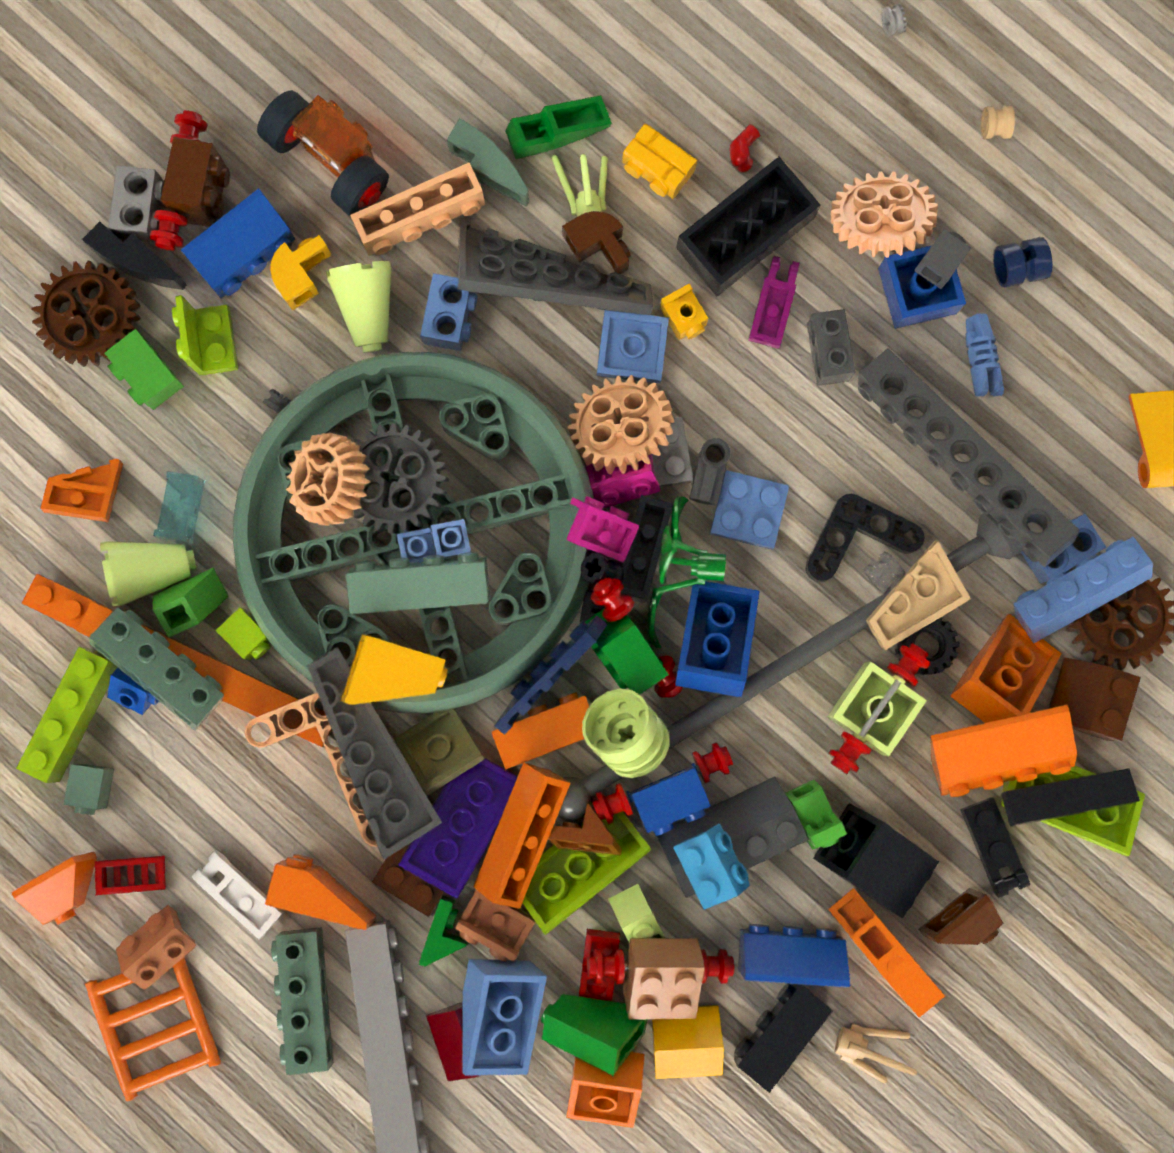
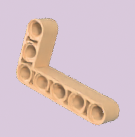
M318 693L309 695L249 721L245 728V737L249 744L259 748L269 746L316 726L362 839L368 845L377 847L375 839H371L366 834L368 821L363 808H358L353 803V796L356 790L352 780L349 777H345L340 771L341 763L344 761L340 749L331 745L328 741L327 736L331 726L327 716H322L315 710V703L319 699ZM291 709L300 711L303 716L302 724L296 729H290L284 724V715ZM259 722L266 723L271 730L270 737L265 742H258L252 736V728Z

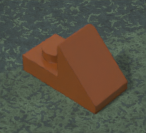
M590 804L586 806L583 827L575 823L564 822L562 826H553L548 838L559 849L621 855L622 852L621 846Z

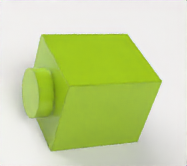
M241 607L216 630L245 660L251 661L253 658L258 660L271 647L253 615Z

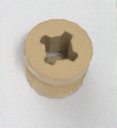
M993 106L984 107L981 117V134L983 139H992L994 136L1010 139L1015 126L1014 108L1012 106H1004L1002 109H995Z

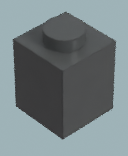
M943 229L914 271L942 289L968 254L971 247L966 244L965 239L959 234L949 233Z

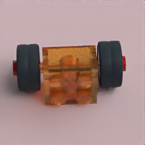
M293 90L280 94L268 105L260 117L257 125V133L260 138L279 153H286L301 142L302 147L338 178L332 188L331 199L347 215L350 216L374 205L388 184L389 174L375 161L371 151L373 146L367 140V131L358 122L353 121L351 124L344 118L345 113L332 100L327 103L322 97L317 95L309 103Z

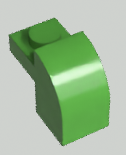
M815 780L785 792L809 839L807 842L812 850L819 847L832 846L839 841L840 837L847 835L842 822L832 812L823 788Z

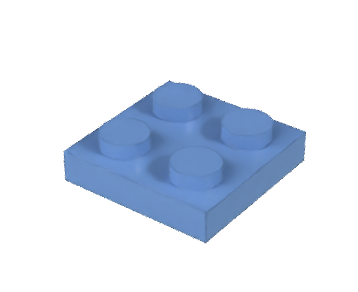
M605 310L597 376L610 378L620 376L621 379L627 380L630 375H633L635 381H639L644 377L647 382L661 384L669 318Z
M726 470L710 535L773 550L789 485Z

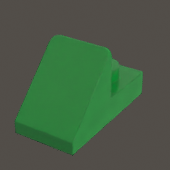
M444 895L440 898L418 965L426 967L469 944V942L461 937L445 932L446 928L453 929L459 911L453 908L456 899Z

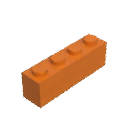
M523 762L473 886L494 904L520 909L571 784L549 769Z

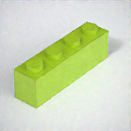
M78 647L16 769L44 783L61 781L109 687L111 674L118 668L115 664L93 649Z

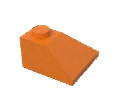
M95 852L73 856L14 890L11 894L41 924L44 925L55 921L57 925H60L76 916L74 909L84 904L97 856Z

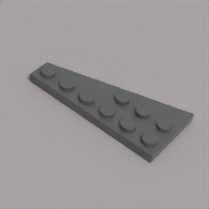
M460 218L458 231V290L562 303L569 306L577 305L600 310L607 309L651 315L653 308L651 284L616 272L609 275L593 270V264L582 261L581 266L566 261V255L521 239L514 240L513 242L498 237L499 232L487 228L486 232L471 228L470 221Z

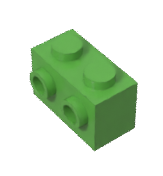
M136 329L104 353L111 361L107 367L119 381L125 379L131 388L127 392L139 406L146 404L154 410L184 387L147 339Z

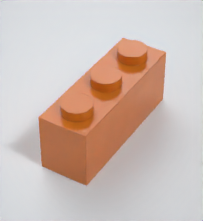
M577 692L559 698L560 705L549 710L546 704L528 710L529 717L520 721L515 720L512 728L505 735L498 729L492 731L491 733L505 770L583 740L582 721L589 708L586 696L579 698Z

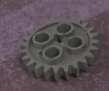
M395 423L391 424L389 432L384 426L378 425V435L375 436L371 431L366 430L367 441L363 442L357 438L354 439L355 444L360 446L359 452L366 455L363 464L370 468L365 473V478L370 483L365 484L364 492L367 494V489L372 483L377 482L379 484V493L375 498L369 499L368 496L360 498L362 508L354 510V518L359 519L365 515L363 525L370 527L375 522V530L383 532L386 525L388 532L391 534H396L398 525H400L402 531L410 532V522L417 527H422L420 517L423 515L432 519L433 515L429 510L430 507H442L436 500L437 495H447V492L439 487L440 483L449 481V478L440 475V471L445 470L448 465L444 462H437L443 455V452L439 449L430 451L435 441L431 438L423 441L425 433L417 430L412 436V427L409 425H405L401 433L399 425ZM383 450H387L389 453L387 463L383 466H378L376 462L378 454ZM400 450H403L404 454L399 459L398 453ZM414 459H419L421 462L419 472L410 475L408 472L409 463ZM398 475V482H389V476ZM409 491L411 493V502L407 507L401 508L398 502L399 497L403 492ZM387 499H388V500H389V506H388L387 508H385V507H384V502L387 501Z

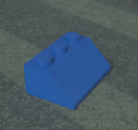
M258 188L183 247L181 251L216 294L223 298L225 295L229 296L238 291L242 282L250 275L254 276L262 272L267 266V262L272 259L276 250L284 242L291 248L292 242L296 239L289 227Z
M749 924V930L740 929L738 971L745 980L850 988L846 940L841 936H837L836 930L816 929V934L803 933V928L783 926L782 932L769 931V926L762 924Z

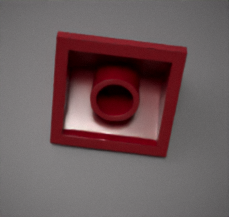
M463 1002L427 1014L426 1017L447 1081L481 1076L463 1074Z

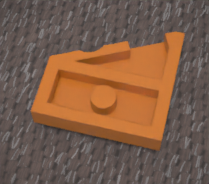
M120 459L109 460L110 464L93 469L88 466L77 469L72 474L63 473L49 477L40 509L44 513L109 522L123 463Z

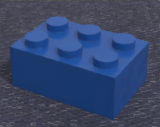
M705 581V585L696 584L692 586L675 686L742 698L747 679L759 590Z

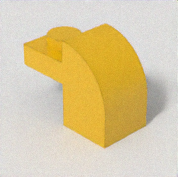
M320 235L303 240L294 252L284 242L272 257L270 266L272 280L292 311L319 294L306 272L332 256Z

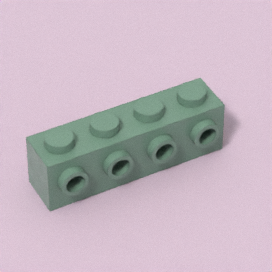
M477 552L458 554V559L444 560L443 555H431L423 557V562L410 563L409 558L389 560V565L375 566V561L354 563V568H350L345 573L350 614L488 603L490 588L487 557H478Z
M117 607L89 636L90 645L196 731L223 700L224 694L220 692L223 687L211 676L207 675L203 678L194 670L196 668L195 663L186 655L181 653L177 656L168 649L170 643L162 635L155 631L151 635L142 627L144 622L131 610L124 612Z
M322 927L282 931L276 935V941H272L271 945L272 959L274 962L278 961L279 974L274 977L275 995L280 996L281 1009L277 1011V1027L279 1031L283 1030L284 1044L280 1045L279 1051L280 1063L282 1066L286 1065V1075L328 1071L333 1065Z

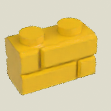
M645 123L635 138L625 148L622 163L625 164L624 169L631 176L637 179L641 176L650 182V188L661 197H665L667 194L674 199L695 172L697 159Z

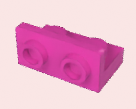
M652 453L648 455L650 459L649 465L641 460L638 462L637 471L631 465H627L625 474L621 473L619 467H615L614 471L608 474L605 465L599 471L595 470L593 464L586 465L594 499L605 503L603 509L641 498V495L647 496L660 492V484L654 471Z
M586 496L584 502L572 497L570 504L578 507L579 510L566 540L624 562L640 525L627 520L630 514L611 506L608 512L603 510L605 503Z

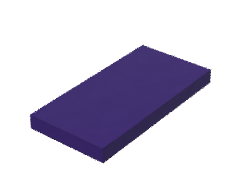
M485 758L445 784L433 804V808L442 823L411 842L398 865L458 899L495 834L518 776Z

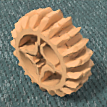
M322 433V435H312L308 441H302V450L294 451L296 460L289 463L292 471L286 477L291 480V485L286 491L293 494L289 503L296 506V513L304 516V520L325 526L344 523L345 519L354 517V510L362 508L360 498L368 496L364 492V486L370 483L365 478V473L370 468L363 464L366 455L359 452V445L351 442V439H348L346 436ZM332 455L335 458V460L331 461L330 456ZM322 497H324L326 503H323Z

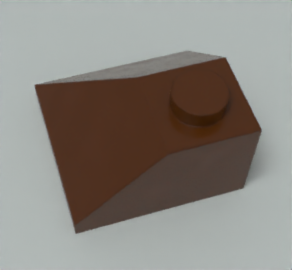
M968 888L918 930L922 935L937 944L978 945L981 942L986 944L993 940L999 933L997 929L1004 923L987 894Z

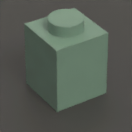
M71 764L63 805L75 806V813L95 815V810L107 808L114 768Z

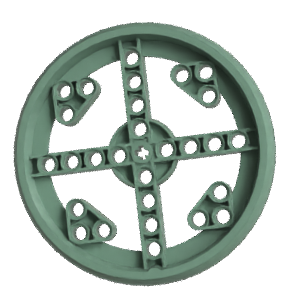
M399 352L359 360L339 368L311 384L279 412L259 439L244 469L233 515V549L235 566L247 605L259 628L274 649L296 671L313 683L307 665L340 644L347 643L351 648V654L346 662L351 669L361 635H380L384 641L392 643L390 636L356 614H350L349 610L337 604L324 606L317 616V624L302 605L291 581L351 566L360 561L375 559L379 565H389V560L401 558L397 534L404 533V531L398 525L396 534H391V542L385 547H378L376 545L375 539L381 532L375 530V522L370 527L363 526L283 547L282 521L287 498L290 500L293 495L286 491L291 485V480L286 476L290 475L292 471L288 466V462L295 455L294 451L302 450V441L310 440L312 435L329 433L343 421L367 409L375 436L378 435V425L384 426L389 431L392 423L399 425L401 433L405 424L399 401L431 400L447 403L441 408L439 413V421L445 433L489 459L500 460L507 456L510 451V437L529 459L538 475L539 481L455 502L448 493L444 496L437 495L436 500L442 507L436 508L431 506L429 510L433 518L430 519L422 515L420 517L422 527L424 529L430 528L431 525L439 524L443 516L453 515L456 517V520H465L467 535L549 514L550 540L545 567L543 568V564L536 554L528 552L518 555L489 604V613L493 620L500 625L509 626L492 641L466 655L463 653L452 606L419 609L430 655L440 658L444 651L454 650L457 655L455 665L448 668L442 688L437 687L434 694L371 702L374 709L382 711L430 713L470 705L511 686L533 670L565 635L581 607L590 583L583 579L580 570L581 564L585 557L596 553L566 540L579 510L578 507L570 504L572 497L583 502L586 496L594 499V494L583 460L568 432L555 415L534 394L517 381L486 365L454 355L434 352ZM386 398L391 400V406L387 411H376L375 406L379 400ZM484 405H491L496 411L492 417L482 418L478 415L479 409ZM453 413H459L464 416L463 422L456 427L447 424V418ZM492 436H499L504 439V443L501 448L492 450L486 446L487 440ZM387 450L379 453L382 466L389 459ZM400 450L398 453L399 459L404 454L403 450ZM414 460L408 465L410 475L417 473ZM390 475L388 481L391 483L398 482L399 480L398 475ZM540 490H548L552 493L553 498L550 503L541 505L534 500L535 494ZM509 498L518 499L521 503L520 509L515 513H507L503 510V504ZM387 499V501L384 502V507H385V508H387V507L389 506V500H388V499ZM479 506H483L489 511L488 517L482 522H476L471 519L473 509ZM410 522V531L413 529L412 522ZM350 540H357L359 542L357 553L352 556L345 555L344 545ZM318 548H324L327 552L325 561L321 564H313V552ZM288 556L293 557L294 566L292 570L282 573L280 570L282 559ZM453 557V558H449V559H445V560H452V559H456L457 557ZM525 561H532L538 566L537 573L532 577H524L519 573L520 565ZM537 592L542 593L546 597L544 607L539 610L531 609L527 603L529 596ZM502 601H509L514 606V611L508 618H500L496 615V606ZM335 611L341 612L343 616L342 624L336 629H331L327 622L329 615ZM438 618L447 619L449 623L448 631L443 635L437 636L433 634L432 623Z

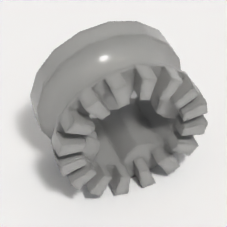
M900 3L895 4L893 9L889 7L882 9V24L887 36L894 35L895 31L899 33L906 31L907 22L903 21L906 20V17L902 16L905 14V11H903L904 8Z

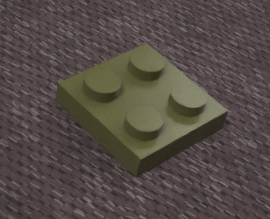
M455 709L434 712L394 738L427 795H430L485 759Z

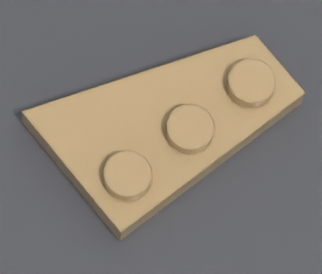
M934 541L866 619L868 626L883 650H887L971 599L939 541Z

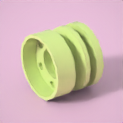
M620 688L607 691L594 700L587 709L582 721V734L587 745L619 776L628 778L645 776L655 770L667 755L670 738L666 725L645 699L633 690Z

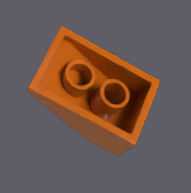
M1008 614L963 673L950 697L984 723L1028 714L1062 653L1044 639L1033 644L1019 621L1011 614Z
M294 854L293 857H287L286 860L275 864L264 905L361 930H367L375 923L376 915L321 866L312 864V858Z

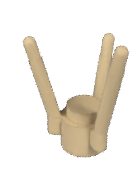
M851 1023L850 1029L841 1028L834 1050L836 1054L841 1055L840 1060L853 1064L882 1083H887V1078L859 1059H863L865 1056L912 1076L917 1075L916 1069L867 1049L868 1039L863 1038V1035L909 1039V1032L867 1028Z

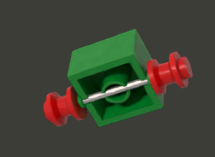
M605 578L598 582L594 587L591 599L595 605H604L605 608L585 621V623L588 624L597 615L607 625L591 648L621 689L628 688L640 695L655 685L654 691L658 697L672 698L677 696L683 687L675 686L677 671L673 672L675 662L671 656L657 658L636 625L627 614L634 607V600L629 595H621L623 590L621 581L619 579Z

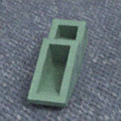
M459 118L447 138L449 152L469 162L480 183L527 207L529 203L528 189L508 157L477 128Z

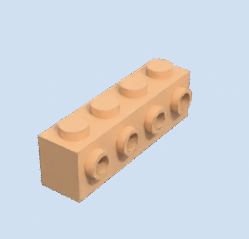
M467 163L350 216L368 256L373 254L382 255L389 252L393 245L402 241L412 242L421 237L422 232L431 228L441 229L449 225L452 219L461 215L470 216L477 213L481 206L485 205V200L477 177L470 163Z

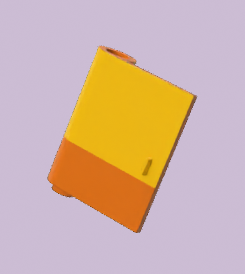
M1174 390L1130 394L1128 398L1143 451L1138 462L1140 485L1143 488L1174 486Z

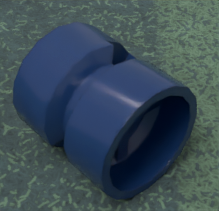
M1044 237L1023 240L1020 246L1017 243H1009L997 246L994 249V271L998 283L1003 288L1020 285L1024 282L1025 278L1029 282L1048 279L1051 276L1053 266L1052 254Z

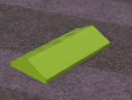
M1075 766L1071 767L1070 771L1059 775H1052L1051 772L1039 774L1035 779L1027 782H1018L1017 779L1003 782L1002 793L1096 774ZM1137 791L1140 801L1134 804L1040 822L1128 857L1131 853L1145 794Z
M623 811L615 814L613 823L609 825L606 819L602 820L621 846V855L559 849L555 845L541 855L522 903L545 935L652 850Z

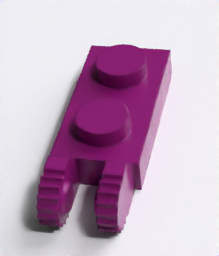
M773 255L768 276L765 277L748 341L779 349L797 286L795 280L800 262L792 261L787 273V282L777 280L775 277L781 262L780 257Z

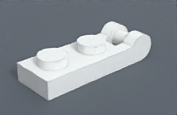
M214 850L208 857L209 862L203 869L198 868L192 875V878L260 940L284 914V911L264 905L267 896L237 870L222 853ZM218 871L225 876L219 884L213 879V876Z

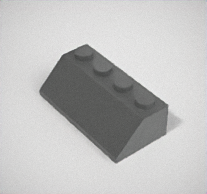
M776 777L770 778L705 809L706 815L688 823L685 820L673 824L674 829L657 836L686 898L696 893L673 847L684 840L707 831L714 825L720 824L723 830L728 833L732 840V849L738 861L744 865L746 870L809 840L795 809Z

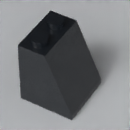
M849 803L839 817L847 835L840 837L839 841L832 846L820 847L813 859L903 919L907 911L913 906L916 897L925 883L931 878L939 861L882 820Z

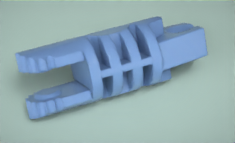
M975 314L966 319V348H968L969 365L972 366L970 371L976 397L985 396L989 390L990 395L1002 396L1004 394L1000 363L997 362L999 356L997 354V345L994 344L996 339L993 335L988 315Z

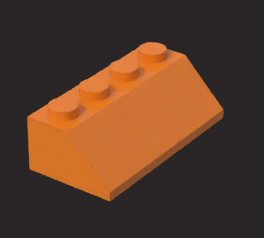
M1068 705L930 735L931 762L941 796L950 794L951 797H960L968 794L971 789L983 787L985 790H991L1002 786L1003 782L1016 779L1018 782H1027L1035 779L1039 774L1051 772L1052 775L1063 774L1070 771L1071 767H1075L1077 759Z

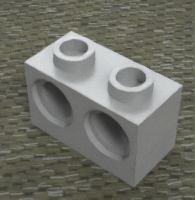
M126 166L116 167L108 229L119 239H127L133 233L140 241L155 242L150 238V233L159 228L160 222L154 218L155 211L161 208L160 199L164 180L155 169ZM141 185H148L143 193L136 194L137 189ZM143 215V220L139 224L132 225V221L136 216Z

